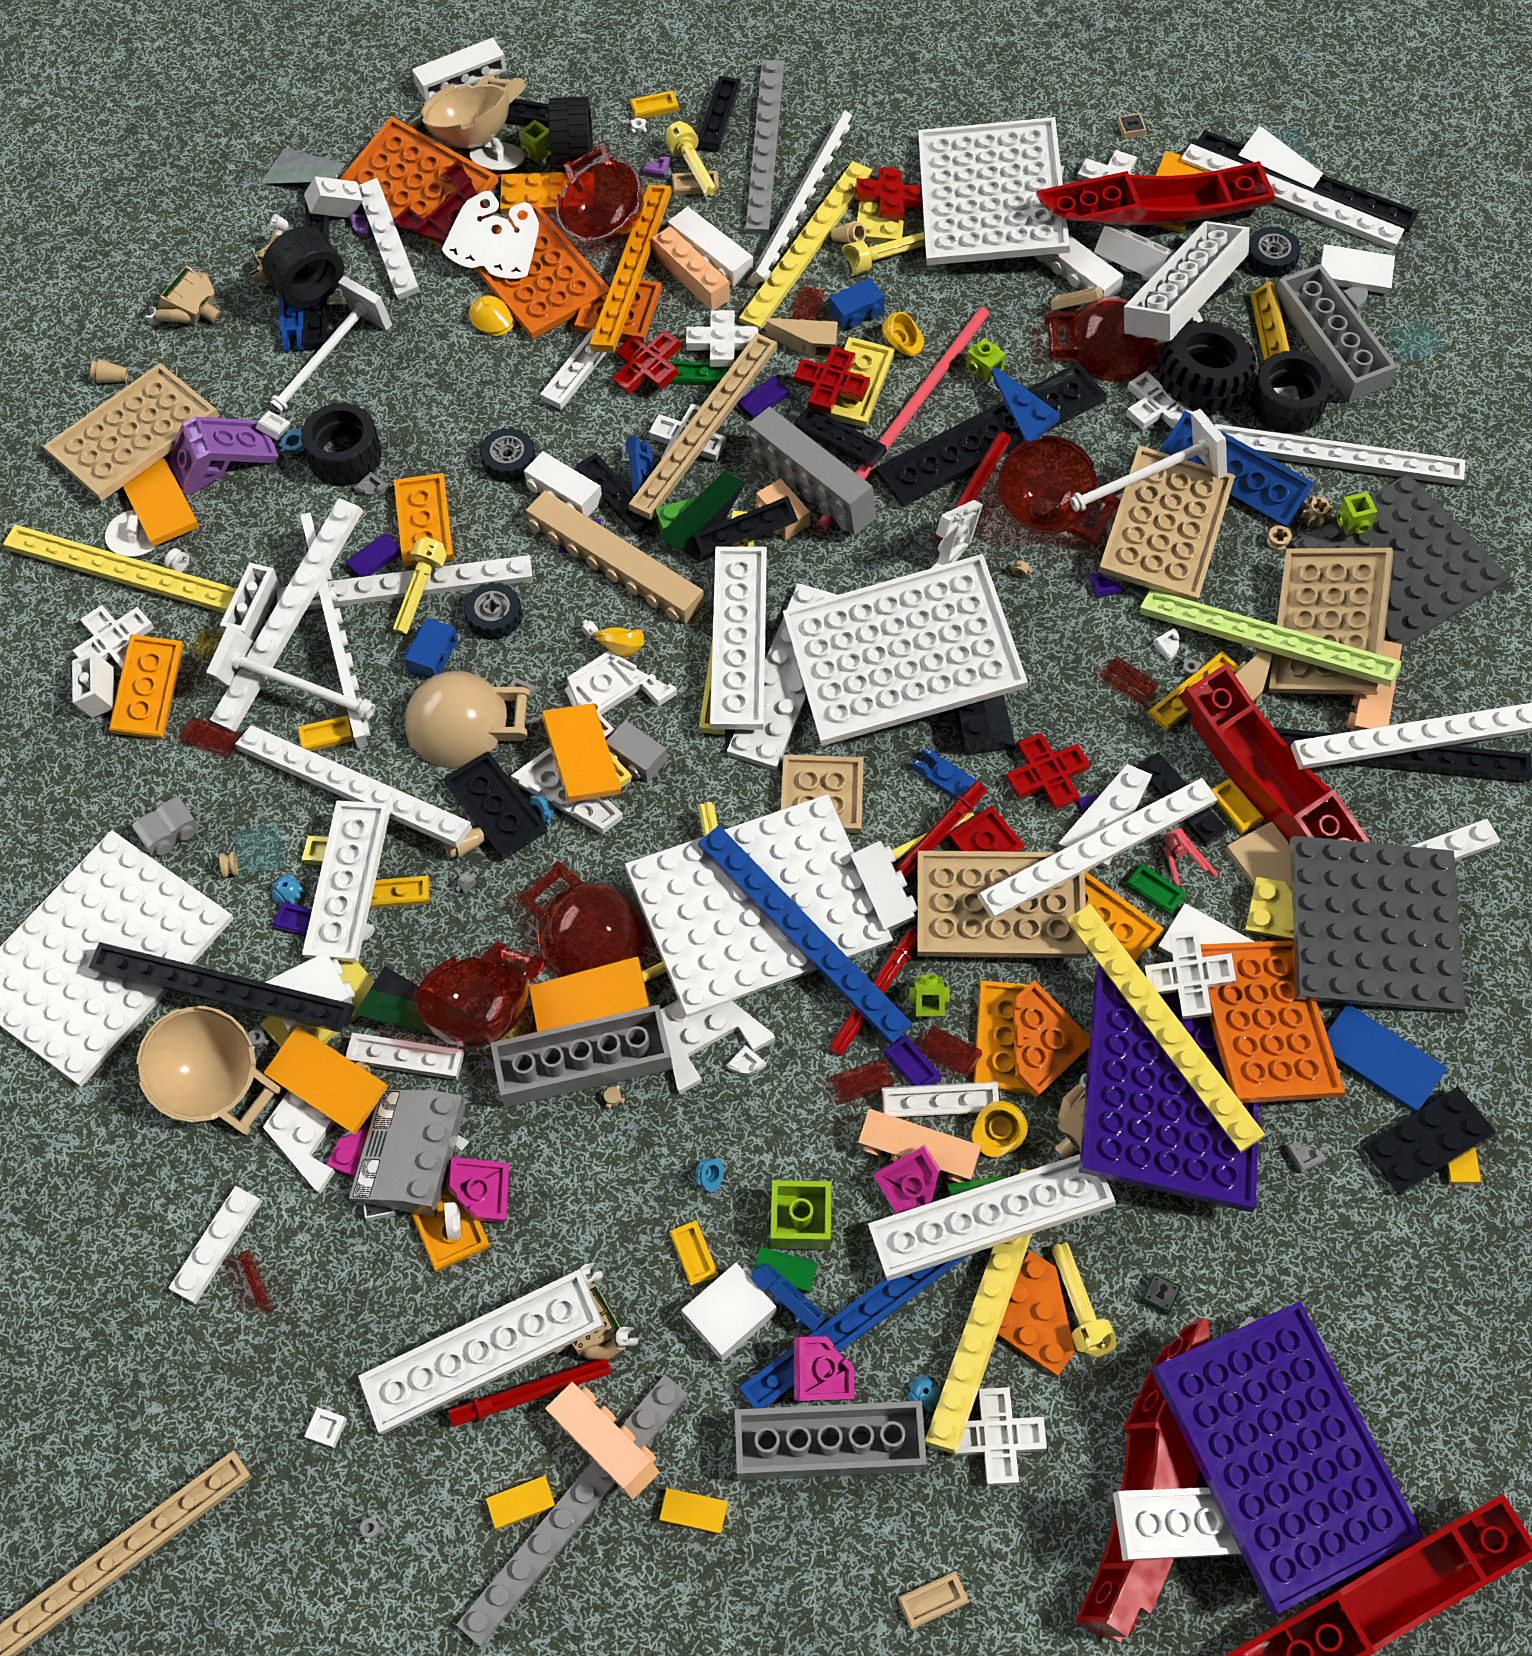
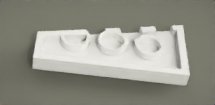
M551 747L511 775L513 783L537 797L547 798L554 807L601 834H604L623 820V813L606 797L574 802L567 801L560 775L556 772V762Z
M1127 764L1058 843V847L1065 849L1135 813L1152 774ZM1113 857L1099 865L1108 869Z

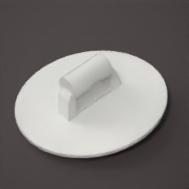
M496 137L492 138L491 142L472 148L470 151L472 162L490 170L513 169L521 165L525 159L520 148L512 144L500 142Z
M134 510L126 511L114 518L105 532V541L109 549L115 554L122 556H141L158 546L152 547Z

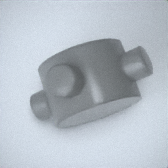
M1184 659L1180 674L1191 677L1199 670L1201 663L1192 659Z
M464 873L456 882L458 885L456 887L457 891L467 892L476 884V874Z
M263 1027L247 1032L254 1049L269 1044Z
M371 1514L370 1518L365 1519L361 1524H357V1530H360L361 1534L365 1537V1543H370L371 1539L384 1533V1528L380 1527V1524L376 1521L377 1515Z

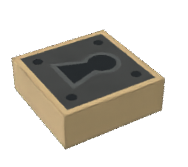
M1140 113L1118 117L1117 123L1123 139L1144 136L1146 134V127Z

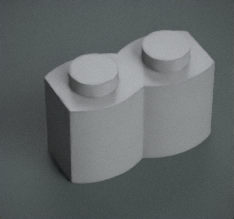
M179 797L168 800L157 808L156 811L144 815L132 825L152 857L168 853L173 845L182 840L185 841L192 838L199 829L195 819Z

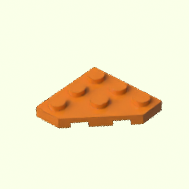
M640 280L619 339L628 340L633 335L641 342H645L662 292V283ZM608 294L602 296V300L593 305L588 303L580 307L574 324L575 331L589 334L592 329H595Z
M1034 980L1012 1000L1015 1077L1036 1098L1089 1048L1090 1037Z
M1030 1251L1022 1262L997 1337L1058 1378L1075 1352L1057 1269L1054 1265L1033 1251Z

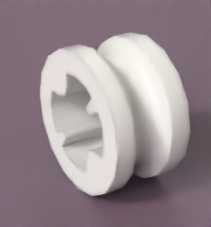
M174 548L167 554L164 565L167 569L182 573L189 564V555Z

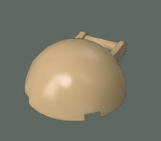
M485 75L474 86L467 84L455 88L453 83L438 91L425 103L421 110L422 121L433 136L451 147L472 149L485 145L492 138L496 137L503 128L508 116L509 104L523 92L525 88L524 80L521 78H514L513 80L499 79L493 75Z
M448 671L434 675L415 690L407 704L404 718L405 734L409 745L422 756L423 760L441 767L457 768L465 766L487 751L490 752L496 747L498 741L526 740V702L530 698V690L525 687H494L484 678L465 671ZM505 701H516L514 727H505L507 720Z
M197 1006L173 1010L161 1017L148 1030L140 1044L136 1061L141 1081L139 1082L140 1087L148 1101L157 1110L173 1119L195 1123L221 1117L237 1130L248 1135L252 1130L250 1125L272 1096L275 1093L279 1094L282 1090L279 1084L255 1068L254 1047L244 1028L232 1016L219 1009ZM253 1078H256L265 1085V1088L239 1120L228 1111L233 1109L244 1098Z

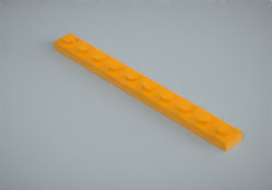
M648 184L589 343L591 351L615 352L652 250V237L658 233L672 194L671 186Z

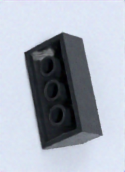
M1004 695L953 709L963 756L1016 748Z

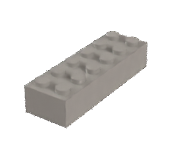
M1322 264L1279 279L1276 292L1280 308L1316 358L1327 367L1332 380L1348 402L1391 386L1398 366Z
M768 407L748 423L749 440L752 444L754 459L760 464H765L776 477L780 476L785 480L792 490L796 489L807 502L818 506L825 516L833 518L841 529L848 530L855 536L876 519L873 486L774 409Z
M659 1005L490 1043L499 1092L504 1108L673 1069Z
M922 1401L735 1409L738 1481L925 1472L926 1469Z

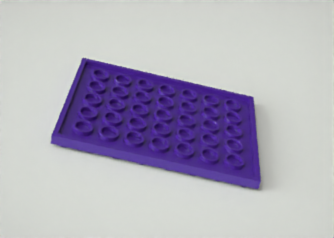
M1098 964L1095 968L1079 1173L1252 1213L1256 1208L1258 1142L1242 1153L1238 1151ZM1179 992L1160 994L1228 1085L1209 1016L1183 1019ZM1259 1102L1242 1103L1259 1125Z
M1301 1301L1150 1369L1272 1615L1288 1609L1424 1537Z

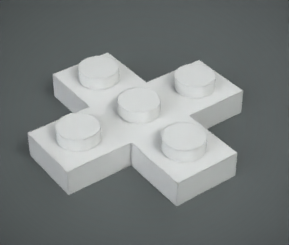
M1116 150L1108 165L1086 158L1078 172L1077 180L1083 181L1124 171L1132 174L1131 172L1136 164L1137 157Z
M734 310L711 311V327H687L686 349L710 350V367H731L734 363V350H744L754 335L758 333V326H735Z
M1147 371L1128 383L1127 389L1140 401L1127 409L1126 416L1142 430L1159 419H1162L1173 429L1184 411L1190 414L1193 412L1190 408L1183 406L1182 402L1173 400L1171 394H1167L1159 381Z
M691 404L682 421L658 415L649 431V438L668 445L661 460L701 408L700 406ZM715 433L699 456L717 461L726 445V437Z
M101 605L80 619L93 637L73 649V652L77 658L96 652L105 661L112 658L123 669L130 634L144 636L153 630L154 626L138 607L115 621Z
M1198 930L1169 934L1173 962L1146 965L1147 979L1159 995L1179 992L1183 1019L1211 1016L1212 1011L1208 988L1236 984L1232 953L1202 957Z
M1009 1387L979 1389L980 1420L967 1422L957 1454H953V1456L984 1454L987 1486L1018 1485L1016 1453L1046 1451L1047 1449L1044 1417L1012 1418Z

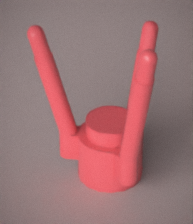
M1181 828L1174 829L1164 836L1163 841L1166 846L1162 848V851L1167 857L1171 875L1176 886H1179L1180 882L1173 854L1176 857H1182L1189 853L1204 872L1208 870L1214 877L1218 876L1215 869L1194 847Z

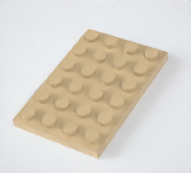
M159 363L43 447L47 454L100 501H103L171 452L183 422L193 417L217 418L219 414L216 408Z
M1139 445L1129 474L1171 455ZM1185 460L1126 486L1098 572L1162 593L1197 602L1235 475L1227 473V476L1218 479L1207 466Z
M1286 549L1277 626L1383 655L1393 549ZM1273 653L1269 684L1270 693L1378 695L1379 693L1378 683Z
M918 851L917 956L1087 958L1088 951L1086 946L1067 922L1068 918L1086 907L1085 872L992 920L977 898L979 893L1058 852Z

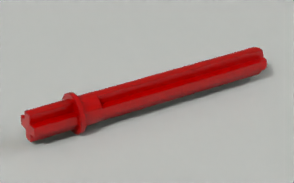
M1005 432L997 434L953 509L977 499L1011 441V437ZM937 535V537H936V539H937L938 541H942V539H943L942 537H940V536H938V535Z
M975 781L962 796H957L953 806L894 868L896 872L901 870L905 880L918 867V851H933L968 812L972 813L974 811L973 807L988 792L981 782Z
M911 928L907 930L899 944L891 948V955L872 982L883 994L905 962L911 960L910 954L917 945V932ZM855 1008L829 1046V1050L838 1056L843 1055L866 1021Z
M605 1359L594 1360L481 1399L474 1397L475 1401L448 1410L452 1426L456 1427L480 1419L482 1422L484 1417L562 1391L571 1382L577 1386L609 1375L611 1373L609 1362Z

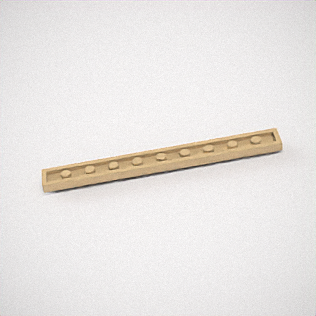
M758 333L754 335L630 501L629 510L649 520L653 518L656 514L655 508L662 506L777 350L776 341Z
M234 1450L2 1622L0 1624V1656L18 1655L253 1478L238 1454Z

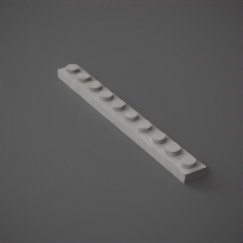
M762 60L746 234L769 235L784 61Z
M665 1374L623 1424L637 1438L633 1443L639 1449L643 1445L648 1446L688 1397V1393ZM594 1460L456 1624L480 1647L484 1645L616 1485Z

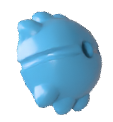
M291 429L286 435L281 437V443H279L281 452L298 455L304 451L300 429Z
M531 796L530 806L547 826L550 824L554 814L552 803L545 797Z
M290 874L279 877L276 882L272 883V899L277 904H282V902L294 904L295 900L301 899L300 894L305 892V889Z
M721 1158L705 1159L698 1163L695 1170L696 1183L708 1192H715L723 1180L724 1165L721 1163Z
M925 1375L923 1379L916 1377L915 1383L910 1382L908 1384L910 1388L908 1401H922V1409L931 1414L933 1408L937 1407L941 1396L939 1386L931 1380L929 1375ZM926 1389L929 1391V1393L925 1394L923 1390Z

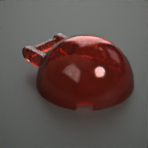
M602 140L598 143V147L573 162L567 161L564 163L570 182L565 184L561 196L557 194L556 213L562 228L579 241L597 245L610 244L627 235L637 224L644 207L642 180L633 164L623 156L621 158L612 156L607 143ZM600 156H603V158H604V159L597 160V161H595V162H593V163H591V164H588V163L592 162L593 160L597 159V158L600 157ZM586 164H588L586 167H584V168H583L582 170H580L578 173L576 172V170H578V169H580L581 167H583V166H585Z
M1102 297L1087 303L1079 311L1049 312L1043 317L1044 324L1048 330V358L1051 360L1074 359L1076 363L1079 362L1091 377L1102 381H1127L1143 374L1144 370L1156 361L1159 353V341L1154 338H1138L1124 333V306L1130 301V299L1124 297ZM1067 326L1065 338L1067 345H1059L1057 327Z
M1047 435L1042 436V439L1030 442L1028 440L1023 441L1007 455L999 472L998 491L1006 513L1024 529L1038 534L1051 535L1067 531L1091 545H1098L1100 533L1114 509H1118L1121 500L1112 494L1097 499L1105 504L1091 531L1079 525L1092 511L1095 501L1086 504L1084 511L1079 510L1075 512L1071 506L1070 497H1073L1077 492L1083 495L1099 488L1097 487L1098 479L1093 467L1095 463L1084 449L1062 437Z
M556 861L552 865L553 869L526 893L522 892L517 896L520 904L539 920L537 945L544 963L557 976L564 977L638 957L640 960L646 946V922L636 902L621 889L603 882H582L561 862ZM561 877L570 887L558 893L543 910L534 900Z
M498 941L481 958L470 957L457 961L456 956L435 967L419 985L415 996V1001L418 1005L417 1013L431 1033L449 1044L462 1047H480L498 1041L514 1028L523 1015L528 998V986L543 970L545 958L538 954L531 956L507 948L506 944ZM504 958L524 966L520 969L516 965L502 959Z

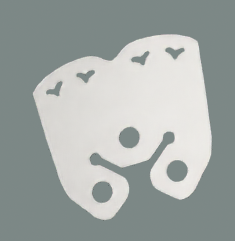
M484 191L470 198L463 205L442 247L444 254L452 261L465 267L476 268L484 266L489 273L497 277L518 279L527 276L539 229V222L532 206L527 202H523L510 208L509 216L516 227L520 229L518 233H515L508 219L493 215L482 219L481 222L477 220L478 216L493 213L499 207V202L491 191ZM488 199L490 206L482 208L480 206L481 200ZM524 210L527 212L528 216L525 220H520L517 217L519 211ZM494 225H499V226H501V228H502L501 233H499V234H494V233H492V231H491L492 226H494ZM456 248L458 255H455L454 251H450V249ZM471 255L472 258L475 259V261H472L471 259H465V258H467V257H469V256ZM501 264L503 270H500V268H495L494 266ZM515 267H517L521 272H518V271L511 272V271L514 270Z

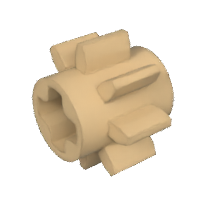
M1312 496L1309 502L1304 501L1301 506L1303 512L1300 518L1304 519L1308 527H1321L1324 522L1326 523L1332 518L1330 512L1333 506L1329 504L1325 497L1316 498Z

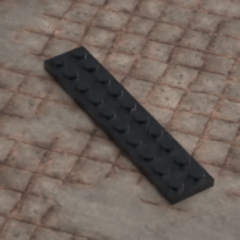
M1079 362L1027 389L1060 413V420L1048 431L1105 402L1107 394ZM1001 402L875 467V474L903 508L977 469L997 434L1005 432L1011 437V441L1003 455L1023 445L1024 437L1020 429L1016 428L1014 418L1010 416L1004 402Z

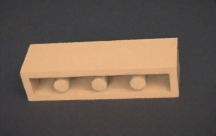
M671 226L652 237L653 256L711 311H714L730 300L729 280Z
M1384 641L1382 656L1400 660L1402 644ZM1396 679L1392 687L1379 684L1378 695H1352L1351 705L1355 706L1354 712H1350L1347 721V727L1351 728L1350 732L1389 725Z
M872 1109L868 1110L858 1141L859 1144L864 1145V1152L880 1156L882 1151L891 1154L892 1161L925 1144L940 1171L948 1173L947 1179L957 1183L964 1182L965 1179L971 1181L982 1148L981 1145Z
M571 1382L545 1409L559 1426L633 1500L660 1473L653 1463L657 1458L645 1445L639 1449L633 1443L637 1438L625 1425L619 1429L613 1423L617 1418L606 1406L599 1409L594 1404L597 1398L588 1388L584 1386L580 1390Z

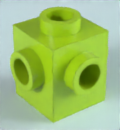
M534 120L519 132L521 151L524 156L539 163L551 154L549 129Z
M984 338L978 344H973L969 348L966 367L972 374L979 376L989 383L993 379L991 372L995 367L1001 371L1004 370L1006 354L996 344H992Z
M1368 491L1343 498L1337 512V522L1339 526L1343 527L1346 535L1362 534L1371 530L1378 511Z
M934 974L914 977V987H909V1004H914L916 1016H945V1004L950 1002L949 987H944L943 977H938Z

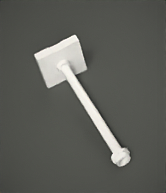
M346 276L340 279L338 284L352 312L279 396L273 395L272 401L269 404L274 410L281 413L288 408L287 401L360 317L367 319L384 330H387L392 325L381 296Z
M1198 409L1191 413L1193 446L1086 494L1081 495L1077 492L1073 497H1070L1071 506L1075 512L1079 510L1084 511L1086 504L1196 455L1201 458L1218 479L1227 476L1226 438L1212 424L1203 411Z
M231 625L227 626L206 672L225 687H229L238 670L243 667L357 711L359 718L370 719L375 711V704L371 703L368 699L360 702L246 658L255 642L238 628Z

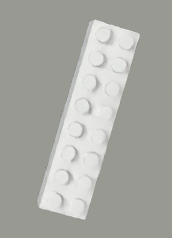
M1205 221L1124 306V333L1138 338H1154L1161 342L1171 341L1249 254L1250 227Z

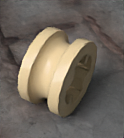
M1274 526L1269 531L1267 544L1274 550H1284L1289 546L1292 534L1284 526ZM1280 535L1281 539L1283 538V541H1278L1277 537L1275 538V536Z
M230 852L228 856L225 853H221L219 860L223 877H228L229 874L238 876L239 869L236 853Z

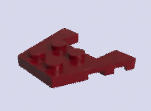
M459 160L443 173L445 179L457 189L425 219L407 206L393 219L398 228L441 244L445 243L463 205L470 198L478 195ZM481 200L480 206H481L482 208H486L485 205H484V203H483L482 200ZM490 215L478 216L477 220L481 222L482 219L488 218Z

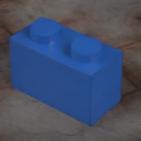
M871 278L829 296V312L843 331L850 327L855 328L861 322L870 318H877L884 312L885 296Z
M426 618L423 626L417 629L412 646H409L405 651L404 661L408 672L428 679L440 674L458 642L455 627Z

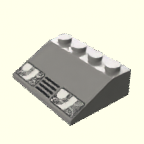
M386 1090L376 1104L349 1200L436 1217L449 1169V1160L453 1155L465 1111L463 1097L435 1090Z

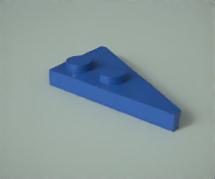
M995 367L991 372L994 384L997 389H1000L1004 397L1003 402L1010 416L1014 418L1016 428L1020 429L1024 437L1025 446L1030 447L1060 420V413Z

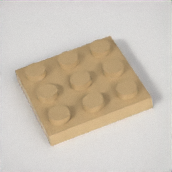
M783 755L781 810L829 794L845 833H861L864 757Z

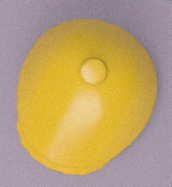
M482 296L476 299L469 309L471 323L477 329L491 336L498 337L508 333L516 322L508 306L495 296Z
M895 312L883 321L882 334L885 341L891 347L906 356H916L921 352L924 345L923 335L908 314Z
M614 627L603 629L593 634L598 643L623 659H628L637 653L645 643L642 629L629 630Z
M1006 1101L992 1102L986 1105L978 1114L971 1133L972 1142L981 1145L980 1152L990 1158L1002 1157L1017 1149L1023 1143L1028 1132L1027 1120L1022 1111L1015 1105Z

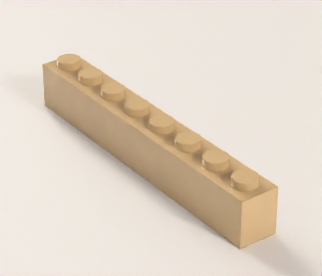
M546 490L526 509L528 525L533 531L537 533L542 532L547 535L553 544H561L567 548V551L572 556H579L586 560L592 569H600L606 573L611 581L622 583L631 594H639L646 599L650 606L654 608L659 607L664 610L672 620H679L686 624L703 606L704 593L701 588Z

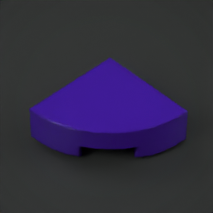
M1099 573L1089 575L1096 599L1121 594L1122 589L1115 580L1112 581Z

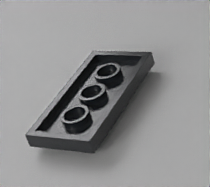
M488 751L443 779L447 788L475 825L481 828L485 838L502 860H505L548 832L547 826Z
M1459 1086L1365 1144L1363 1149L1401 1196L1448 1166L1451 1162L1494 1137L1496 1131Z

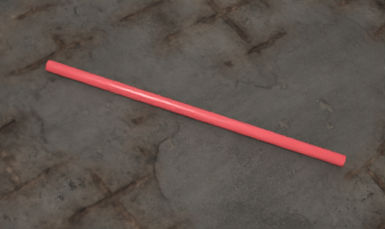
M980 307L878 441L886 445L887 450L989 316L986 308ZM862 463L855 473L865 480L876 464L870 468ZM823 514L815 526L820 531L826 532L834 519Z

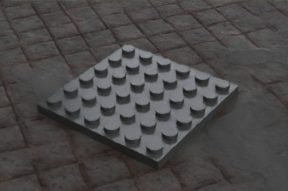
M1404 475L1370 496L1378 511L1371 530L1362 534L1346 535L1343 527L1339 526L1336 516L1291 545V549L1392 548L1393 562L1384 641L1402 644V648L1501 587L1510 579V576L1410 475Z
M1293 836L1290 839L1296 999L1461 1013L1465 1010L1454 850Z

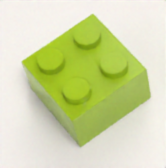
M772 1180L771 1249L831 1250L832 1181Z

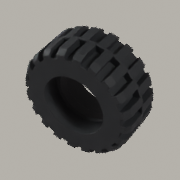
M1196 320L1185 324L1171 341L1164 343L1156 372L1163 390L1167 394L1170 393L1173 400L1182 402L1183 406L1188 408L1191 406L1195 407L1196 410L1201 409L1203 411L1207 409L1209 412H1216L1218 409L1222 411L1236 405L1245 396L1256 368V356L1251 344L1246 342L1245 337L1241 333L1238 335L1235 329L1231 327L1226 328L1222 323L1218 322L1214 324L1207 320L1197 322Z

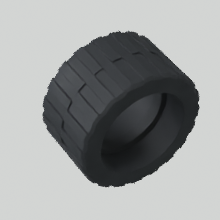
M587 96L550 98L548 102V123L553 168L555 170L591 169L593 167V133L589 98Z
M298 226L285 231L275 238L263 256V275L289 306L298 309L314 307L327 300L339 287L338 282L344 276L345 267L342 257L320 231L309 226ZM309 263L302 271L298 272L305 264Z
M1282 351L1281 353L1273 354L1270 358L1264 360L1257 373L1250 402L1254 416L1267 428L1280 433L1294 434L1311 429L1320 421L1332 388L1331 374L1319 359L1310 354L1299 351ZM1279 384L1294 385L1304 390L1310 397L1299 400L1289 399L1278 394L1272 387Z
M345 402L331 403L315 410L305 420L301 429V442L310 469L319 480L334 486L357 484L370 472H375V469L380 464L382 451L374 421L365 409ZM354 436L360 438V441L354 447L346 451L328 452L322 450L328 442L338 437Z

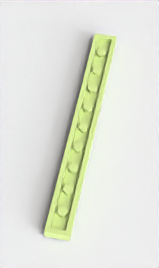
M1150 589L1140 606V614L1388 687H1392L1401 669V661L1152 589Z

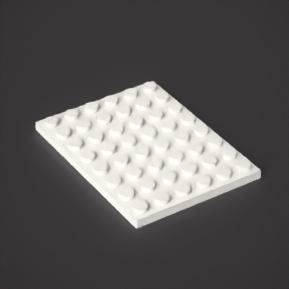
M1055 117L918 130L927 265L1070 253L1067 219L1050 212L1043 206L1036 195L1037 190L1063 185Z
M983 554L783 611L822 746L1028 688L1026 675Z
M829 794L725 829L728 835L848 958L892 943V936L889 930H884L850 855L854 851ZM704 837L625 863L624 867L686 1018L817 970L698 847V842Z
M111 830L0 946V1027L78 1086L82 1087L169 991L92 971L88 967L98 943L102 942L193 964L231 923L234 917Z

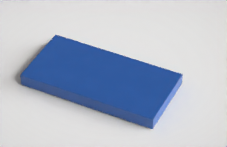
M1348 1003L1327 1032L1337 1063L1413 1113L1420 1110L1447 1070V1067Z

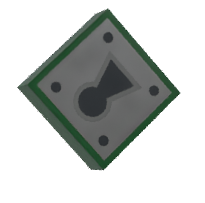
M1153 1273L1141 1302L1169 1315L1181 1286Z

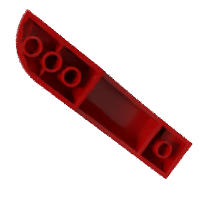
M1260 161L1216 171L1174 176L1129 174L1128 171L1036 191V195L1043 206L1062 218L1095 224L1131 226L1173 224L1208 219L1272 205L1275 194Z
M1227 663L1178 695L1193 717L1189 720L1219 765L1264 817V820L1267 823L1272 821L1289 844L1293 836L1370 843L1336 791L1326 786L1309 768L1299 770L1290 747L1263 716Z
M1200 1318L1180 1330V1336L1171 1345L1167 1344L1151 1368L1208 1343L1209 1321L1205 1318ZM1150 1370L1123 1427V1431L1127 1433L1121 1491L1195 1488L1199 1467ZM1115 1515L1111 1535L1101 1564L1075 1622L1100 1637L1121 1643L1123 1638L1128 1637L1129 1633L1134 1630L1137 1624L1138 1613H1152L1174 1559L1123 1561Z
M1499 1494L1342 1583L1243 1643L1225 1656H1371L1463 1598L1532 1559V1538L1505 1495Z

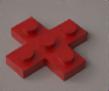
M878 167L877 181L870 178L856 179V200L878 203L879 217L902 220L904 207L923 209L922 187L903 185L901 170L890 167Z
M665 330L648 345H645L632 335L616 350L618 357L627 364L612 377L613 381L629 395L646 379L662 390L679 374L677 368L667 360L682 345L679 340Z
M832 347L825 364L801 358L793 375V383L813 388L807 401L808 408L831 414L838 396L859 402L863 401L870 385V377L850 372L855 361L854 352Z
M1042 733L1018 742L1017 749L1027 765L1006 775V780L1018 800L1043 790L1055 811L1079 801L1080 795L1069 778L1089 770L1091 764L1078 743L1054 753Z

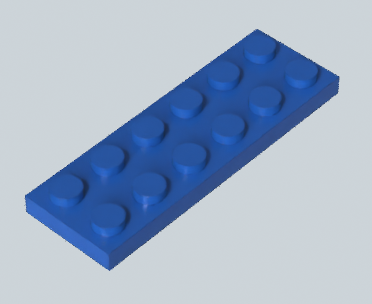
M1184 411L1159 452L1173 455L1193 446L1192 420L1189 412ZM1219 430L1226 438L1227 473L1235 475L1229 496L1288 528L1315 486V483ZM1198 455L1187 459L1188 461L1206 466Z

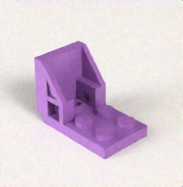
M193 417L183 422L174 441L172 451L167 457L182 493H194L223 476L230 461L276 463L279 456L271 437L256 429L259 420Z

